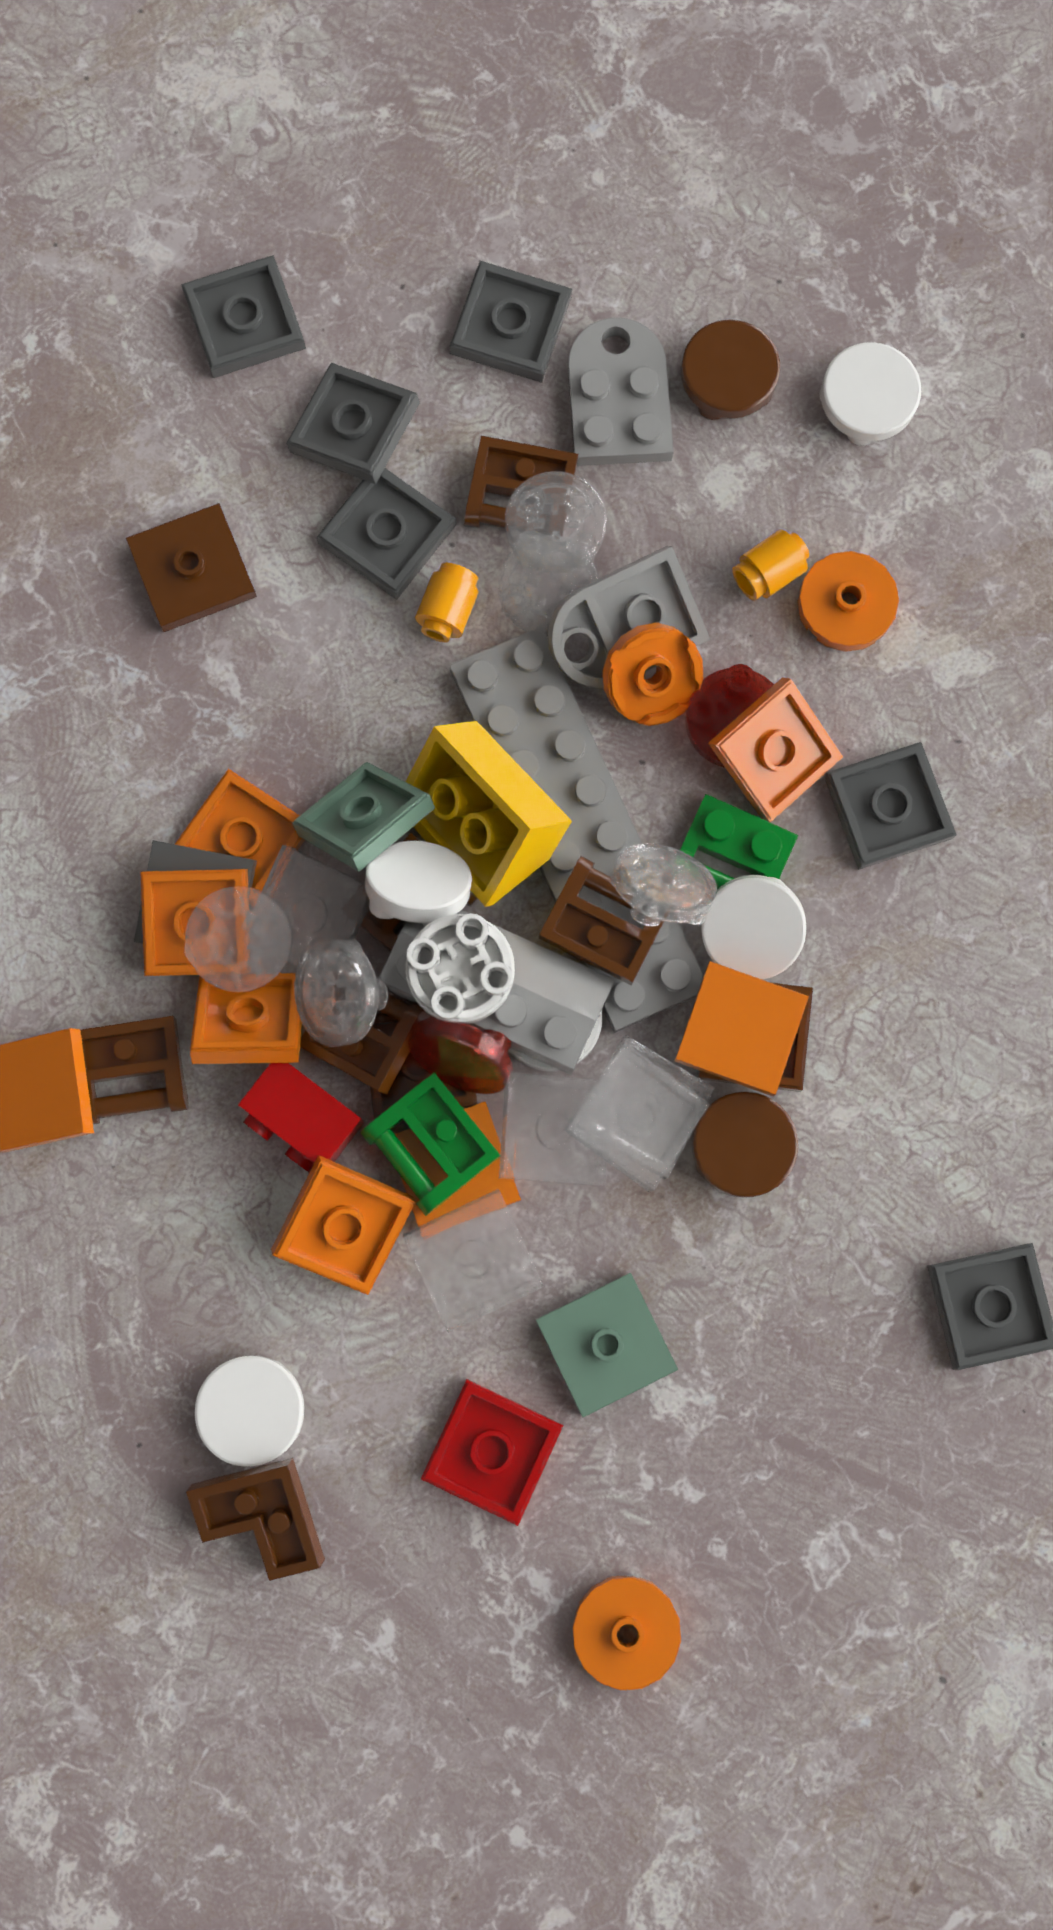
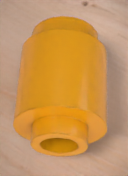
M779 529L740 556L739 564L732 568L734 579L749 599L756 601L761 596L769 598L807 571L806 559L809 558V551L799 535L794 532L789 534Z
M447 562L441 564L439 571L432 573L415 615V620L422 626L421 632L425 636L439 642H449L450 638H460L462 636L479 593L476 588L478 582L476 574L463 566Z

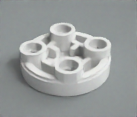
M860 343L846 348L832 360L823 378L819 398L829 421L839 431L847 435L853 444L866 446L872 441L893 437L910 423L920 402L921 383L912 362L897 349L881 343Z
M425 841L393 843L366 867L365 890L370 899L369 909L373 915L381 919L397 918L403 921L422 923L424 926H427L436 919L457 914L465 907L470 896L472 876L467 863L458 854L444 846Z
M761 875L738 877L721 886L709 899L702 918V939L705 949L714 963L759 979H767L786 970L799 956L806 937L805 913L797 896L780 879Z
M453 914L436 919L425 926L408 947L406 978L410 991L416 1002L428 1014L439 1020L454 1024H467L482 1020L494 1013L504 1003L511 991L515 974V963L511 947L501 931L478 914Z
M253 1355L228 1360L208 1375L198 1392L195 1403V1422L198 1433L205 1446L216 1457L227 1463L244 1467L263 1465L282 1455L299 1436L305 1411L303 1394L295 1377L278 1361Z

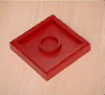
M466 1379L421 1476V1480L518 1526L564 1425Z

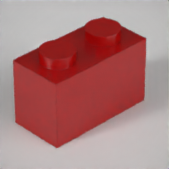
M270 1063L238 1104V1106L249 1113L243 1121L244 1124L266 1141L275 1133L291 1145L285 1152V1155L308 1173H310L318 1155L335 1162L364 1124V1121L358 1115L289 1063Z

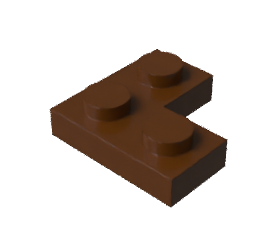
M293 1458L193 1483L186 1491L202 1543L253 1530L269 1581L321 1568L325 1560Z

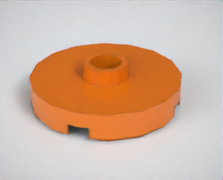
M847 551L832 553L813 565L802 581L797 604L801 622L807 630L809 628L811 633L817 637V641L828 648L847 652L866 649L883 637L896 618L899 596L896 582L884 565L869 555ZM847 592L854 594L858 603H846L842 599L841 594Z
M661 623L639 625L622 635L608 652L603 668V687L611 705L629 720L647 726L668 723L685 713L693 703L691 699L695 695L696 689L700 690L703 681V659L695 643L677 628ZM656 665L655 674L649 679H644L646 669Z
M611 1576L592 1586L579 1602L573 1622L574 1649L583 1668L600 1684L620 1691L643 1689L660 1680L674 1664L681 1644L680 1619L668 1595L652 1581L634 1576ZM626 1624L633 1625L637 1629L636 1638L630 1643H623L617 1638L619 1628Z

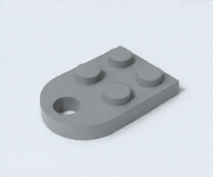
M607 318L589 325L575 339L571 347L568 363L573 453L578 454L577 466L672 461L674 452L667 363L661 342L649 328L627 318ZM618 336L623 338L629 347L623 353L612 354L604 349L602 342L608 337Z
M665 546L574 590L558 604L553 612L548 628V645L555 664L573 681L593 688H604L603 668L610 649L622 635L639 625L661 623L673 626L692 640L696 646L711 639L672 546ZM583 633L589 642L588 653L579 661H570L564 652L565 642L572 634ZM656 665L648 667L646 671L655 667Z

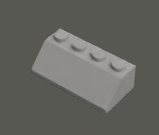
M461 910V911H459L457 914H469V913H467V912ZM407 921L394 944L378 981L382 989L414 1003L416 1000L410 991L406 978L407 950L411 942L425 926L422 923ZM494 925L505 936L513 953L515 974L511 991L504 1003L494 1013L482 1020L460 1025L572 1076L615 980Z

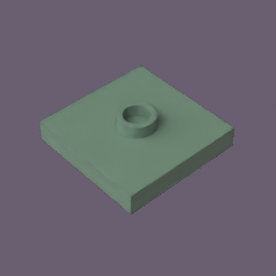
M365 762L295 819L292 825L299 837L360 872L434 810L435 806L428 793L369 762Z
M631 1273L536 1319L583 1418L678 1370Z

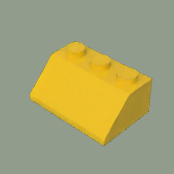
M477 721L434 726L405 781L428 793L435 806L434 810L413 827L426 842L438 844L452 850L467 863L472 876L470 891L485 907L494 905L551 858L572 822Z

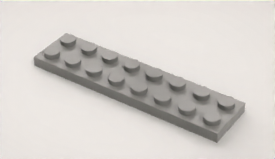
M542 626L450 664L451 675L472 721H477L572 820L551 858L540 867L555 903L580 856L594 862L593 868L658 900L659 896L668 899L569 684L551 656L548 639ZM585 886L578 895V897L643 929L648 919ZM672 908L632 986L582 961L584 966L615 980L603 1006L614 1033L695 998L704 976Z

